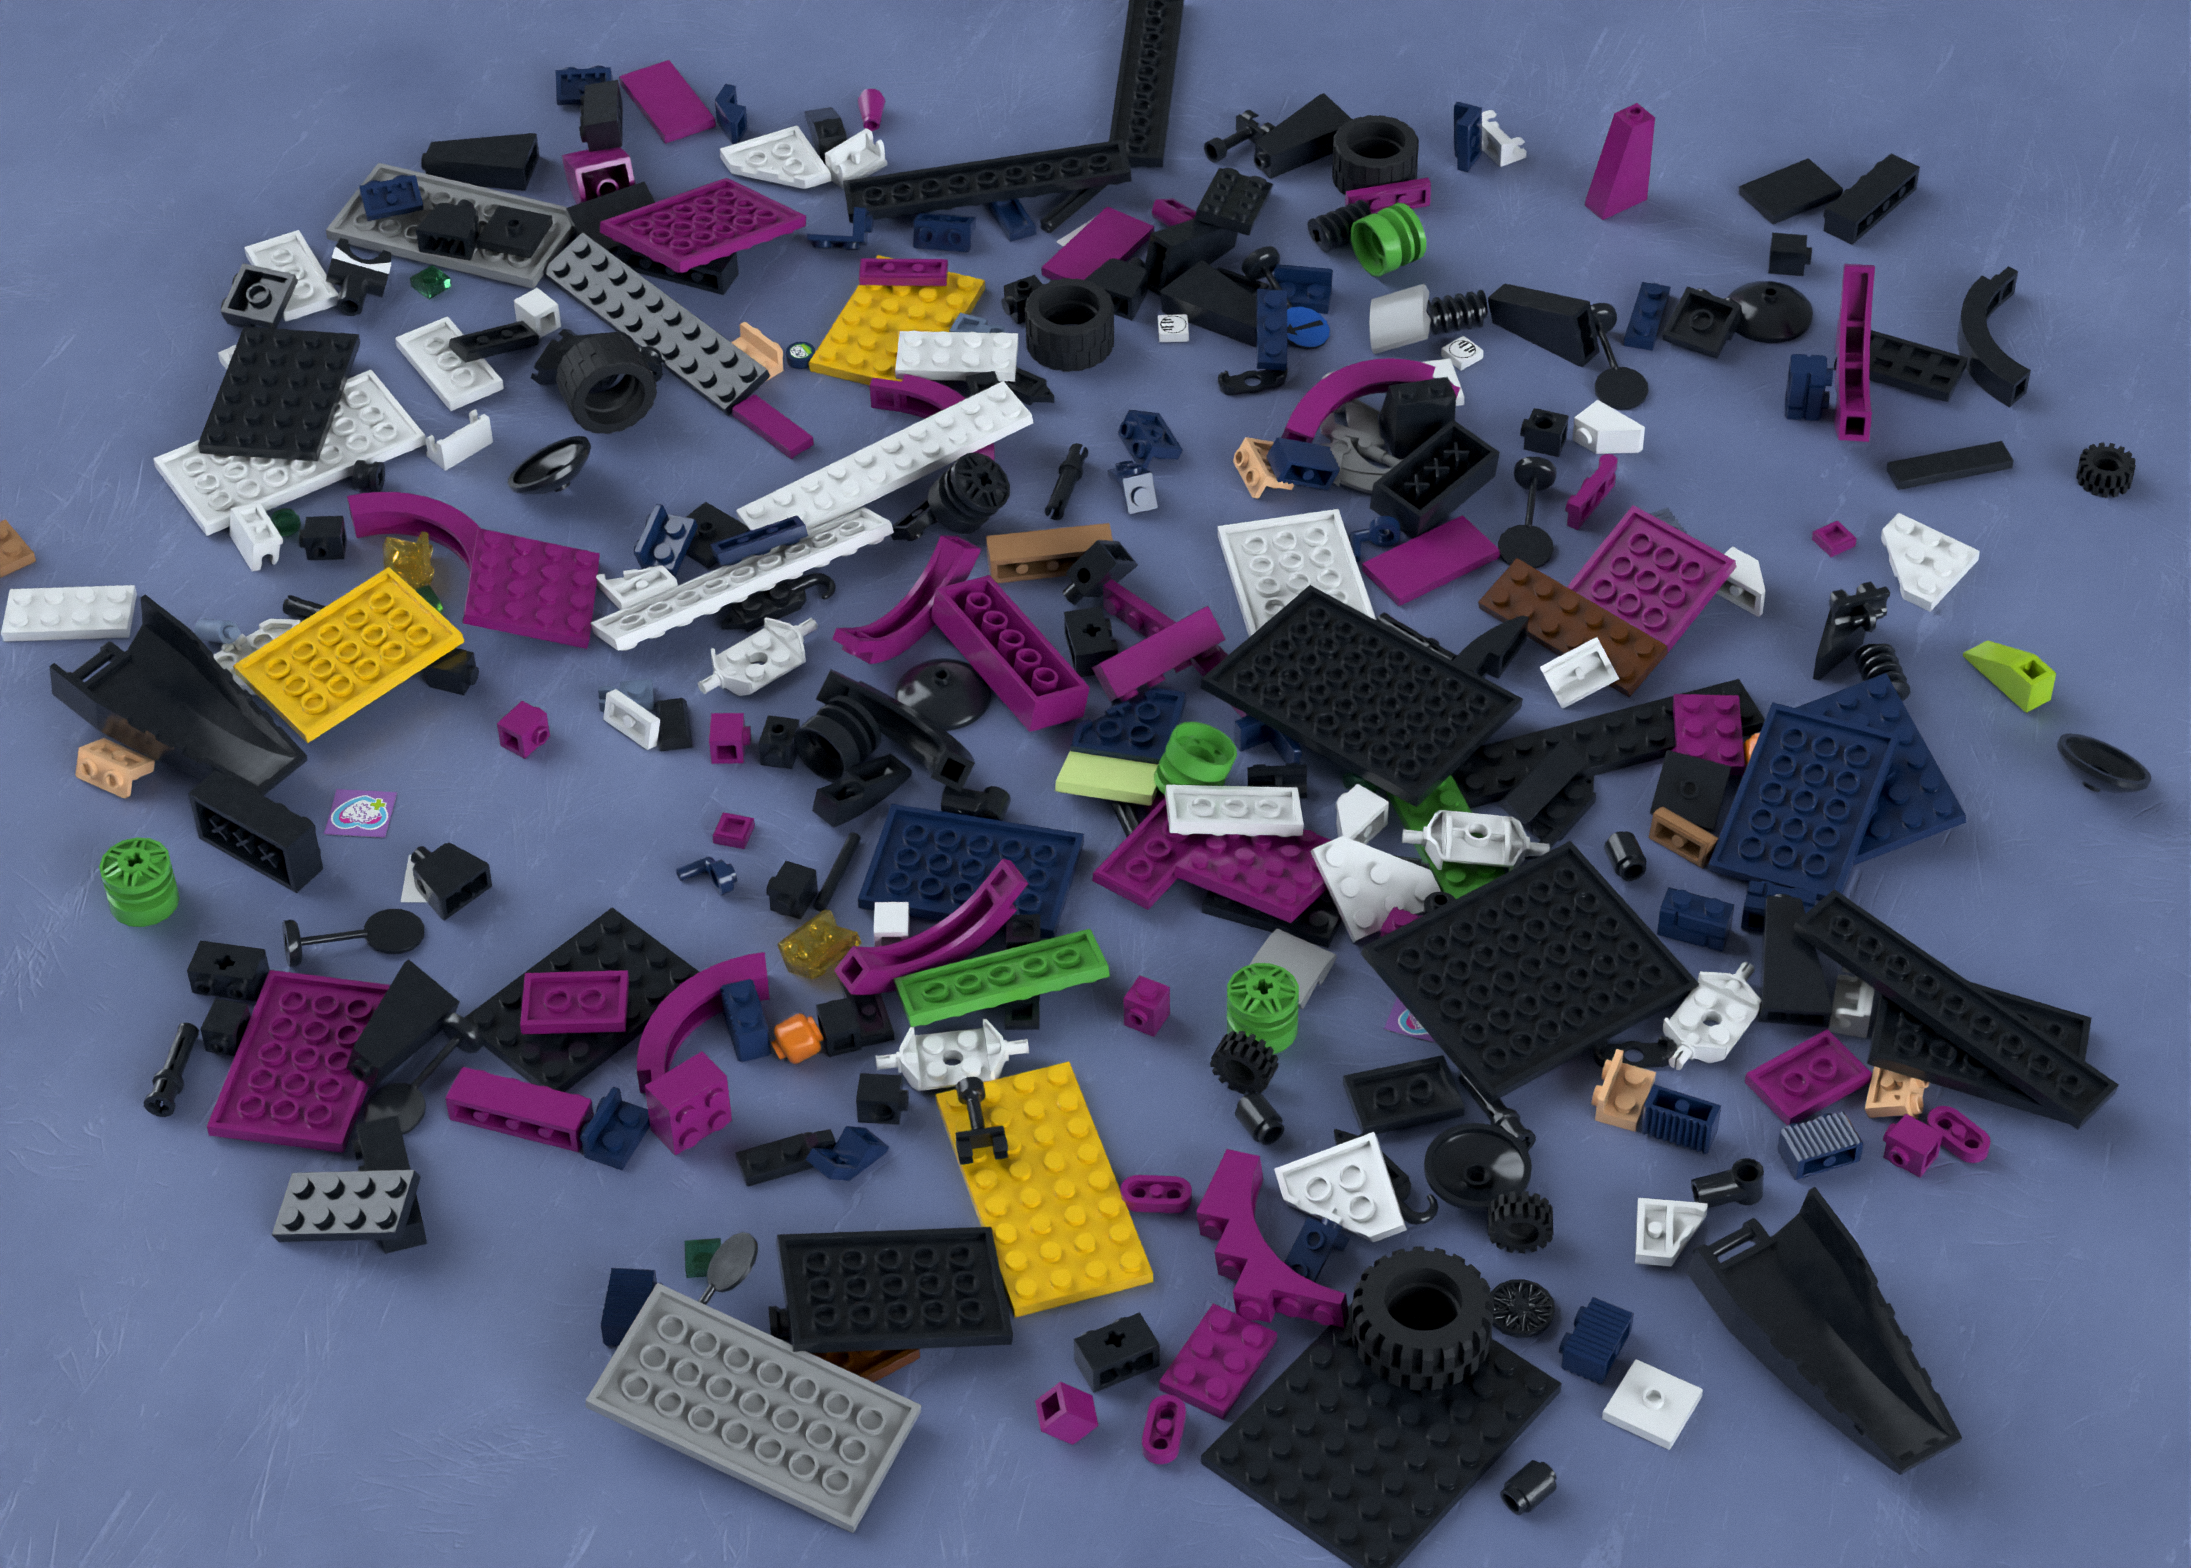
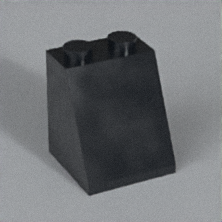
M1448 377L1388 387L1379 415V423L1393 457L1399 460L1406 458L1450 421L1455 420L1456 394Z

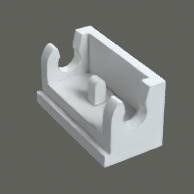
M1493 110L1483 112L1482 150L1499 167L1526 158L1527 151L1518 146L1525 143V141L1521 137L1510 139L1499 128V124L1496 121L1488 122L1489 118L1497 116Z
M866 128L826 152L825 162L826 167L831 173V181L844 189L843 181L866 178L885 167L887 160H885L882 140H878L874 145L872 131Z
M474 409L469 413L470 424L453 432L452 435L443 440L440 439L436 444L433 435L427 437V457L446 471L493 443L488 416L483 414L478 419L477 410Z
M261 503L231 508L229 535L251 571L261 569V560L266 554H271L269 557L270 561L275 565L279 559L280 544H283V538Z
M1597 637L1540 667L1562 709L1619 679Z
M1843 967L1842 971L1847 972V973H1851L1850 971H1848L1847 969H1845V968ZM1838 975L1829 1031L1866 1038L1874 988L1857 976Z

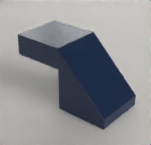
M725 84L715 99L717 123L730 142L737 144L748 129L746 106L737 105L736 86Z
M846 1126L833 1150L812 1148L806 1160L829 1179L850 1181L888 1151L889 1146L867 1128Z

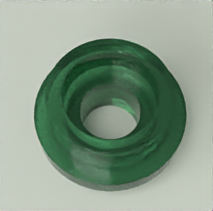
M282 508L272 514L271 521L281 536H290L301 527L300 517L292 509Z

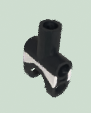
M340 238L333 251L325 282L341 286L337 299V308L344 315L355 316L362 312L367 293L383 297L391 267V252L383 250L374 259H362L352 253L348 239Z

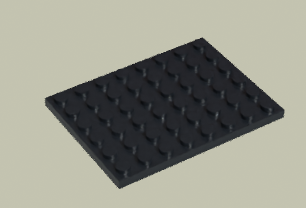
M1311 585L1201 679L1200 686L1206 692L1415 807L1421 804L1518 712L1523 698Z
M1571 841L1363 946L1361 952L1363 958L1488 1104L1686 998L1693 989L1699 986L1696 979Z
M1351 1303L1348 1306L1349 1319L1345 1328L1329 1325L1201 1455V1464L1352 1568H1397L1561 1392L1562 1383L1491 1338V1344L1489 1345L1485 1360L1478 1364V1369L1467 1377L1463 1374L1462 1381L1451 1386L1449 1383H1444L1443 1388L1431 1390L1430 1386L1421 1387V1390H1412L1410 1385L1402 1383L1400 1387L1389 1383L1388 1377L1380 1378L1371 1371V1364L1367 1366L1359 1358L1358 1350L1354 1347L1352 1341ZM1411 1306L1401 1309L1392 1315L1403 1326L1421 1331L1436 1330L1447 1326L1453 1321L1446 1313L1428 1306Z

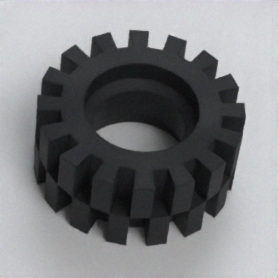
M2104 442L2099 443L2098 447L2095 444L2090 445L2089 449L2085 448L2080 455L2076 474L2078 484L2080 486L2084 485L2083 489L2086 492L2092 489V495L2095 496L2098 495V492L2103 493L2102 497L2108 498L2109 493L2113 497H2118L2119 492L2122 495L2125 494L2127 489L2131 488L2136 467L2135 458H2131L2132 453L2130 451L2124 453L2125 448L2122 446L2118 449L2114 448L2115 444L2110 443L2109 447H2105Z
M1231 1031L1229 1035H1224L1211 1057L1210 1067H1214L1212 1072L1214 1075H1220L1218 1080L1222 1084L1224 1082L1229 1083L1227 1088L1231 1090L1234 1087L1238 1088V1093L1244 1094L1246 1090L1248 1094L1262 1093L1267 1088L1278 1068L1277 1055H1272L1274 1049L1271 1046L1265 1047L1266 1041L1263 1039L1260 1041L1255 1040L1256 1035L1250 1033L1249 1037H1247L1245 1031H1239L1238 1034L1235 1031Z
M1511 1191L1510 1197L1501 1194L1499 1195V1201L1494 1199L1491 1202V1206L1488 1207V1236H1490L1492 1244L1496 1243L1499 1249L1507 1246V1252L1513 1253L1514 1249H1519V1253L1525 1254V1249L1535 1252L1537 1251V1245L1543 1249L1547 1246V1242H1551L1553 1239V1207L1551 1204L1549 1205V1200L1546 1198L1540 1200V1194L1534 1193L1531 1197L1529 1196V1191H1522V1195H1517L1516 1191Z

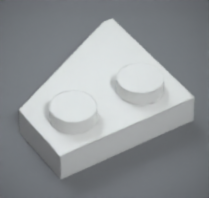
M663 565L648 567L643 570L623 571V578L606 580L605 574H598L596 576L597 587L620 610L678 586L677 579Z
M1638 1198L1635 1264L1672 1266L1705 1219L1708 1203Z

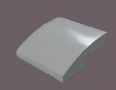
M1425 284L1371 299L1369 326L1371 349L1374 354L1428 339L1431 319L1426 312L1429 291Z
M1276 929L1265 941L1249 965L1254 963H1271L1289 971L1299 985L1298 1008L1304 1009L1316 985H1322L1337 956L1296 936Z

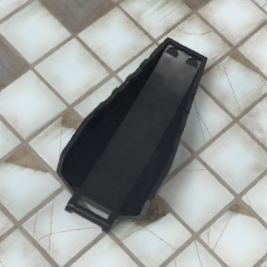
M147 595L141 597L142 626L128 650L124 652L114 643L108 641L100 647L99 653L72 673L64 671L55 663L49 666L52 694L93 727L113 739L203 781L214 770H217L226 776H233L246 787L252 790L256 789L265 795L307 761V755L281 727L273 722V718L266 710L262 711L252 699V695L246 689L243 690L233 680L231 672L227 668H222L214 659L213 653L195 633ZM108 661L111 662L103 669H101L98 673H96L94 676H92L90 679H88L86 682H83L84 679H86L89 675H91L105 663H107Z
M1816 1187L1808 1191L1799 1213L1773 1236L1770 1237L1759 1221L1752 1218L1744 1222L1741 1229L1708 1246L1702 1244L1693 1249V1258L1686 1273L1728 1331L1789 1389L1867 1454L1901 1475L1961 1441L1962 1436L1939 1393L1935 1392L1932 1387L1930 1376L1925 1367L1921 1368L1912 1352L1913 1345L1907 1335L1904 1336L1894 1318L1895 1311L1891 1304H1887L1877 1286L1878 1280L1859 1244ZM1748 1241L1756 1244L1722 1263L1717 1259V1257Z

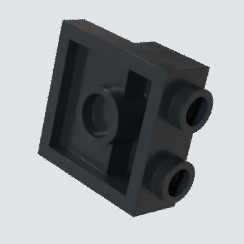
M243 263L239 272L233 278L228 296L222 301L220 312L227 324L239 327H255V325L276 329L298 283V279L295 274Z
M1687 286L1662 333L1663 340L1717 359L1726 341H1731L1743 318L1742 306L1731 298L1723 299L1712 295L1705 289H1694Z

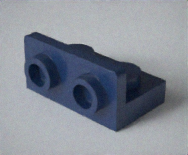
M597 65L587 69L566 67L563 70H555L557 105L581 104L580 96L585 95V85L613 81L611 67L605 68L604 66Z
M1456 102L1454 105L1455 157L1457 158V170L1468 172L1482 154V108L1462 102Z
M399 175L392 180L381 182L373 180L359 186L360 198L367 221L424 210L416 175Z
M919 213L914 219L913 247L917 249L969 252L971 249V234L976 228V217Z
M1275 265L1274 277L1282 290L1287 291V298L1293 307H1305L1317 313L1328 314L1332 295V269Z
M1129 409L1124 421L1120 425L1118 435L1136 464L1147 469L1152 457L1178 460L1183 449L1160 413Z
M656 504L652 514H649L646 519L645 529L641 538L636 541L634 546V555L641 569L663 565L676 577L698 528L696 520L667 514L663 505Z
M612 1087L608 1095L602 1097L599 1101L592 1120L586 1122L581 1130L580 1141L583 1145L584 1157L623 1170L650 1127L648 1109L622 1101L620 1089Z

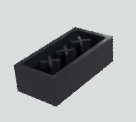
M1452 420L1373 484L1370 509L1380 516L1395 518L1400 524V530L1414 539L1430 531L1495 477L1500 452L1458 422Z
M214 770L188 793L199 839L295 893H298L323 870L316 827L307 817H301L293 813L282 803L273 802L264 797L260 791L252 790L241 784L233 776H226L217 770Z

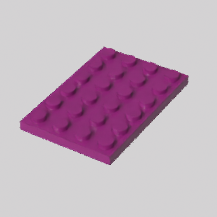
M724 178L601 221L600 233L612 238L615 242H620L630 247L635 252H640L650 257L655 262H660L670 267L674 272L683 273L687 272L690 268L709 264L710 261L720 257H728L731 253L742 249H750L753 245L761 242L771 241L780 235L791 234L794 230L806 226V215L729 178Z
M269 970L207 1124L209 1136L344 1153L369 1087L363 1081L357 1080L346 1066L354 1045L390 985Z

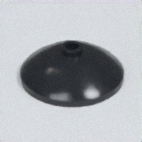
M1755 281L1747 283L1735 289L1727 297L1735 300L1742 306L1743 318L1735 332L1753 341L1763 343L1790 341L1804 334L1812 322L1813 309L1809 300L1794 287L1781 282Z
M573 436L540 449L514 469L508 478L509 487L513 492L524 495L545 494L551 491L559 492L564 490L571 484L570 481L578 475L587 461L591 451L589 440L584 436Z
M939 658L922 662L905 672L896 685L895 699L925 716L945 731H950L972 724L985 713L990 704L991 689L971 664L956 659Z
M2068 733L2063 734L2057 742L2059 754L2070 771L2083 781L2082 784L2092 791L2100 792L2104 790L2112 793L2137 792L2146 789L2151 782L2149 771L2140 762L2122 750L2103 741L2085 735Z
M1467 1123L1449 1128L1431 1142L1425 1154L1424 1173L1430 1188L1446 1203L1464 1210L1488 1211L1491 1202L1494 1199L1499 1201V1195L1501 1194L1510 1197V1192L1516 1191L1517 1195H1522V1191L1527 1189L1531 1179V1158L1524 1144L1510 1132L1490 1124Z

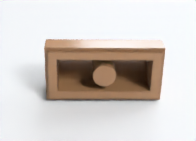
M1660 807L1653 813L1648 837L1702 869L1710 862L1719 839L1665 807Z

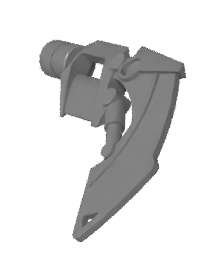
M1329 372V373L1325 374V375L1322 377V379H1324L1325 377H1327L1328 375H1330V374L1333 373V372ZM1357 399L1336 409L1320 425L1321 434L1331 440L1330 444L1324 443L1320 445L1330 447V451H1332L1340 467V471L1333 481L1335 485L1339 487L1341 483L1350 488L1372 494L1373 484L1403 459L1399 460L1381 449L1385 442L1380 436L1377 417L1380 411ZM1334 413H1346L1348 427L1335 423ZM1368 457L1380 464L1384 463L1385 465L1391 468L1380 469L1370 464L1363 458Z

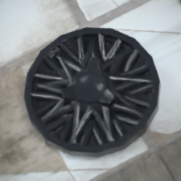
M1512 1279L1500 1283L1490 1292L1494 1300L1493 1326L1503 1334L1516 1338H1528L1542 1333L1551 1325L1555 1314L1554 1300L1548 1290L1538 1283L1525 1279Z

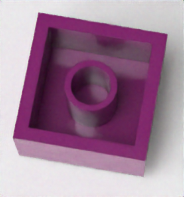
M703 1051L645 1085L651 1131L674 1155L679 1154L685 1149L692 1148L698 1141L715 1131L723 1129L732 1121L727 1076Z

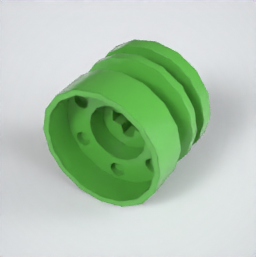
M1398 202L1388 208L1382 209L1378 214L1373 213L1357 220L1352 225L1351 242L1359 263L1372 276H1383L1396 270L1399 266H1405L1424 257L1426 252L1424 228L1415 212L1404 203Z
M1199 722L1181 723L1173 730L1166 746V752L1161 757L1160 764L1156 768L1154 773L1155 784L1164 795L1166 785L1224 786L1225 778L1230 773L1237 757L1236 746L1222 731L1210 725Z
M131 838L110 847L102 856L99 865L111 914L118 922L132 927H146L167 919L176 910L180 899L169 852L162 843L151 838Z
M1254 963L1244 966L1235 972L1227 984V1034L1229 1035L1231 1031H1235L1236 1034L1239 1031H1245L1246 1036L1249 1037L1250 1033L1256 1035L1255 1040L1260 1041L1263 1039L1266 1041L1265 1047L1271 1046L1274 1049L1273 1054L1282 1052L1292 1045L1298 1034L1299 985L1295 977L1285 968L1271 963Z

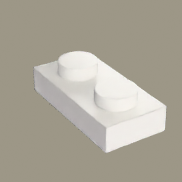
M617 689L606 694L603 720L647 750L657 746L660 719Z

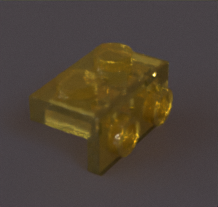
M422 531L416 543L387 536L383 543L384 569L390 567L419 595L422 594L425 585L431 583L434 575V567L430 566L433 546L429 545L428 533Z
M825 909L778 942L777 946L788 972L812 980L822 976L827 968L838 960H842L853 946H859L862 942L858 932L837 926L832 911Z

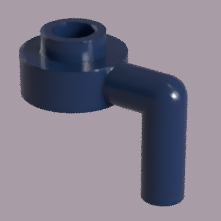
M1380 516L1371 521L1368 529L1351 532L1349 534V542L1356 562L1358 563L1361 559V542L1371 541L1380 547H1389L1396 544L1400 539V524L1393 517Z
M706 857L676 869V874L680 881L707 871L719 895L733 891L734 883L737 882V875L732 864H726L722 859L715 861L712 857Z

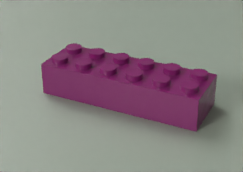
M990 575L936 588L931 619L1029 732L1084 717L1090 687Z

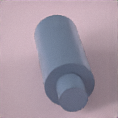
M203 618L196 623L194 629L195 635L202 641L231 644L240 636L238 626L234 622Z

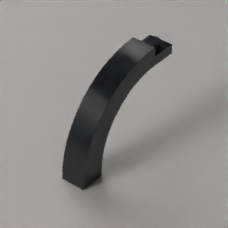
M2008 266L1999 275H1994L1991 280L1981 276L1967 292L1960 315L1957 345L1959 355L1968 357L1966 370L1974 381L1985 392L2010 408L2027 393L2031 370L2017 363L2004 353L1993 340L1987 327V320L1991 314L2015 292L2018 271Z
M830 669L816 700L826 704L832 697L842 695L859 702L875 719L880 732L918 758L929 770L932 779L961 792L975 761L971 753L958 740L940 726L895 698L862 681L857 682Z

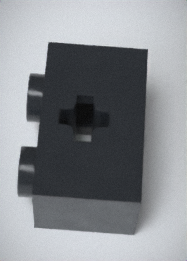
M1101 606L1064 612V635L1073 668L1080 677L1093 676L1095 673L1092 667L1118 654L1116 640H1110V637H1112L1111 621L1109 618L1104 619Z
M200 940L187 969L192 993L257 1002L270 969L265 949Z
M1139 1312L1129 1317H1121L1112 1324L1097 1330L1087 1331L1080 1337L1075 1338L1074 1361L1091 1390L1095 1393L1159 1367L1160 1344Z

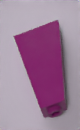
M1638 103L1614 113L1585 200V206L1601 220L1647 200L1655 117Z

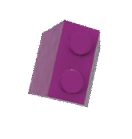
M621 147L592 152L586 149L562 155L567 183L576 204L635 185L630 156Z

